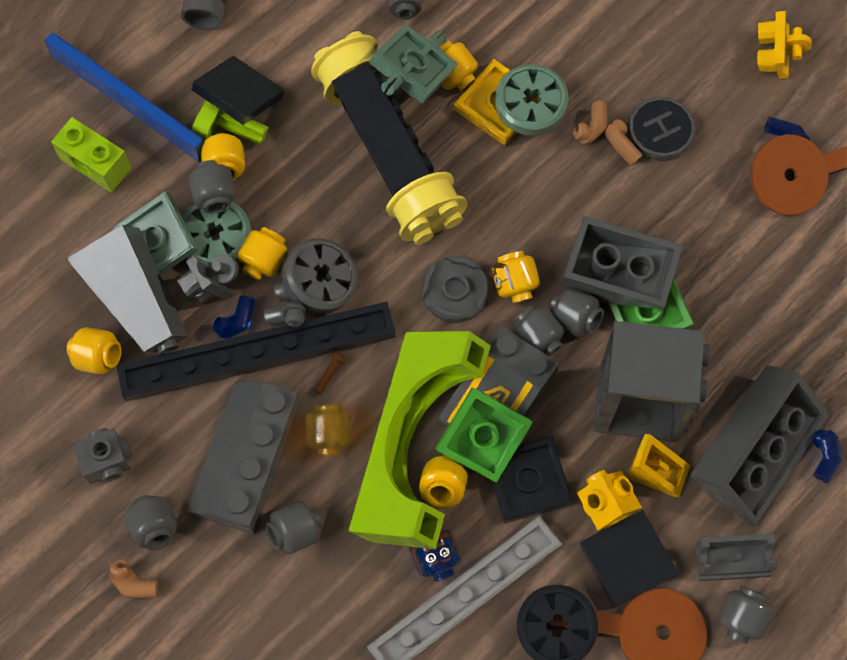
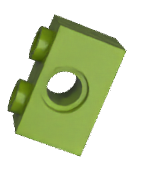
M73 117L69 119L51 141L60 160L111 193L132 169L124 150Z

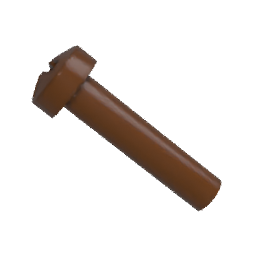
M338 352L332 353L331 358L333 360L314 388V391L320 395L340 364L344 365L346 362V358Z

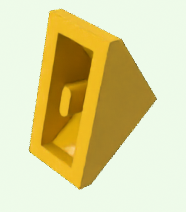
M645 434L637 449L627 479L679 498L691 465L651 434Z

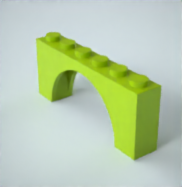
M470 331L405 333L348 530L349 532L371 543L436 549L445 514L420 502L411 489L407 473V457L410 442L421 417L441 394L461 382L482 378L491 345Z

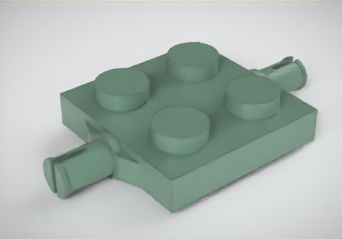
M405 24L373 54L369 63L384 76L388 77L381 85L383 92L389 88L386 95H392L401 87L410 96L423 104L453 73L458 64L440 48L446 42V35L443 33L440 36L442 31H436L430 38H427Z

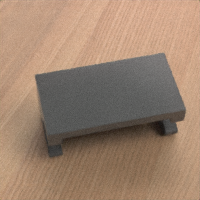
M774 533L701 538L695 545L699 581L771 577L772 571L777 567V560L772 558V548L776 544Z

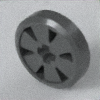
M313 238L299 243L289 253L283 264L282 280L287 294L294 302L301 303L309 312L326 314L340 309L352 298L358 284V272L353 258L342 246L328 239ZM319 270L325 273L321 282L315 278Z

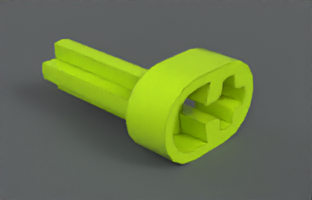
M206 100L194 121L191 131L200 136L204 142L215 134L219 126L261 145L266 138L269 127L254 120H250L245 125H242Z

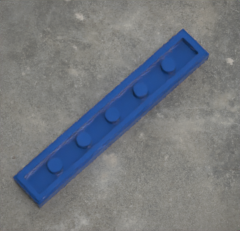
M51 33L44 40L54 59L198 162L201 161L203 139L57 34Z

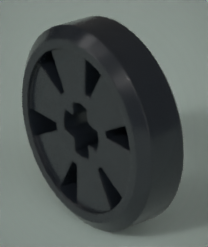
M548 585L534 591L523 602L517 617V633L524 650L534 660H582L595 644L598 634V619L593 605L580 591L565 585ZM557 614L563 616L562 621H568V629L562 630L561 636H553V630H547L546 626L547 622L553 621L554 615Z

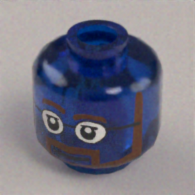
M441 529L436 549L409 547L417 573L421 577L433 576L434 582L453 576L455 574L453 567L457 566L461 561V554L454 535L448 529Z

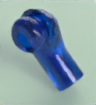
M768 117L765 123L764 132L776 136L797 135L811 141L810 137L798 124L773 117Z
M240 296L235 314L229 317L216 318L212 326L213 331L220 338L230 339L246 331L250 326L256 300L249 296Z
M819 429L814 433L813 443L817 448H821L823 458L813 476L823 483H829L843 459L838 435L832 430Z

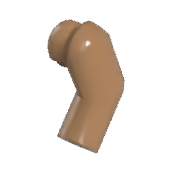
M593 102L591 104V121L587 125L581 122L578 126L574 127L573 137L579 140L581 144H591L606 130L608 109L606 102Z
M616 119L612 124L607 125L605 136L616 152L631 166L642 156V153L624 135L628 132L627 125L622 120Z
M117 560L111 564L110 580L122 596L127 598L158 597V580H139L130 568V564L125 560Z

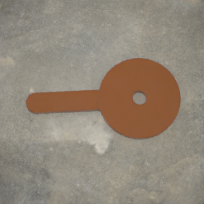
M782 135L767 141L757 151L751 164L750 179L756 197L766 208L777 214L797 215L809 211L824 196L828 185L829 173L847 168V147L822 154L814 143L797 135ZM787 169H791L794 172V179L792 181H788L785 178V171Z
M663 588L645 591L631 600L622 615L595 610L598 619V634L619 637L622 651L628 660H699L704 652L707 641V628L704 617L692 600L677 591ZM554 615L553 621L547 622L549 626L568 629V621H562V615ZM657 627H666L669 630V637L665 640L659 639L656 635Z

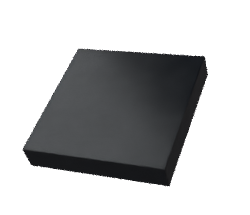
M235 56L230 57L193 81L192 86L193 92L242 125H245L282 99L284 93L283 88Z
M553 436L519 445L497 483L491 480L504 524L573 505Z
M643 510L579 543L613 608L679 574Z

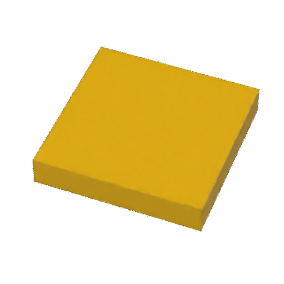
M493 59L454 103V110L506 146L517 132L508 128L499 118L495 107V98L500 80L510 70ZM526 96L527 104L531 101L537 104L538 97L530 98Z

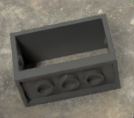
M614 321L599 365L593 432L643 438L645 434H651L657 440L677 442L682 432H687L689 422H693L695 412H699L701 402H705L707 380H702L701 376L703 366L707 367L709 362L710 345L704 344L705 331Z

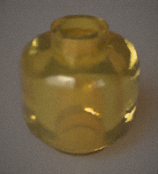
M314 405V411L309 412L305 418L306 444L311 448H318V455H340L339 448L349 446L352 441L351 414L342 410V405Z

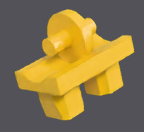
M786 11L776 12L775 20L758 23L760 44L775 43V49L758 50L757 63L760 72L777 71L779 79H788L789 53H792L793 60H801L802 53L811 49L812 39L802 34L801 27L793 28L792 35H790V25L786 23Z

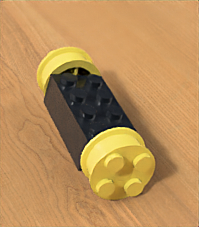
M355 31L330 47L320 49L314 56L315 61L311 68V74L316 81L323 84L325 88L323 95L329 104L343 105L393 197L388 202L386 211L390 217L396 218L401 226L399 231L400 237L404 241H414L416 245H421L443 229H451L459 225L463 221L462 214L465 212L468 203L463 196H458L453 188L454 178L451 173H434L435 169L427 154L422 152L410 124H406L398 102L391 95H386L388 89L385 92L382 91L381 85L387 77L369 63L378 48L376 40L370 35Z

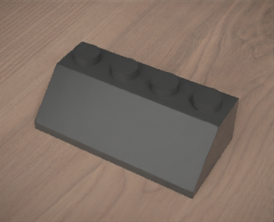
M766 365L698 463L691 477L710 498L748 524L756 526L830 414L799 372Z
M266 382L234 383L188 506L187 514L253 535L255 534L301 405L298 392Z

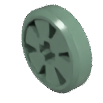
M535 64L518 66L507 72L497 86L495 98L496 111L501 121L517 133L530 136L545 134L556 128L563 120L568 106V90L562 78L547 67ZM526 96L530 98L538 97L537 104L533 101L527 104Z
M232 202L227 210L211 214L206 213L203 209L193 204L183 213L182 217L198 248L186 260L196 256L210 263L215 256L226 254L233 257L237 264L240 262L238 252L246 237L252 231L249 219L240 206ZM216 228L217 232L221 231L219 233L220 238L213 241L212 237L208 238L210 236L209 231Z

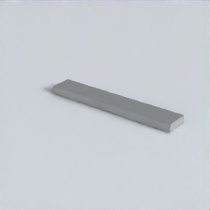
M540 516L372 642L367 646L368 651L375 660L415 659L560 548L562 543Z

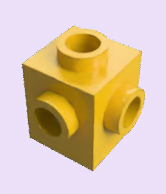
M605 470L599 471L587 478L586 481L589 485L577 492L583 503L584 511L590 516L597 530L608 528L628 518L642 508L633 492L631 482L624 476L621 470L609 474Z

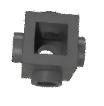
M107 428L94 430L87 435L88 438L72 443L83 477L90 484L101 480L103 482L117 480L123 476V472L131 469L127 458L132 457L133 454L126 436L120 438L114 428L110 430Z

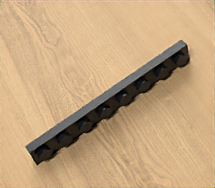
M383 302L306 320L298 327L285 325L116 366L122 397L126 402L396 338V333L388 302Z

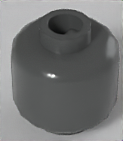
M214 160L199 163L197 169L191 172L188 178L195 206L203 209L206 213L213 214L227 210L237 196L230 168L224 164H217Z
M573 287L568 288L562 294L558 293L553 298L550 306V311L553 312V316L564 327V331L579 338L595 333L604 316V310L601 309L600 300L596 296Z
M531 306L514 320L513 325L515 328L513 334L547 356L551 357L562 347V343L559 340L563 337L564 327L547 308L541 307L536 309L534 306Z
M140 496L133 501L125 514V523L132 540L141 548H147L152 551L164 548L172 541L176 533L177 521L169 503L162 497Z
M296 501L273 511L270 515V523L266 524V531L271 544L276 550L281 549L287 554H292L318 541V528L322 527V520L314 507L309 508L305 503Z
M743 586L740 587L739 591L729 592L719 616L720 624L728 629L726 636L744 644L748 643L749 638L756 640L763 638L773 614V607L767 603L769 597Z

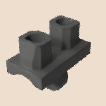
M226 254L215 256L210 263L193 256L186 261L191 270L177 279L184 293L190 298L196 296L201 303L207 304L217 296L228 300L235 294L232 289L227 288L225 285L231 283L236 278L238 264L233 257Z

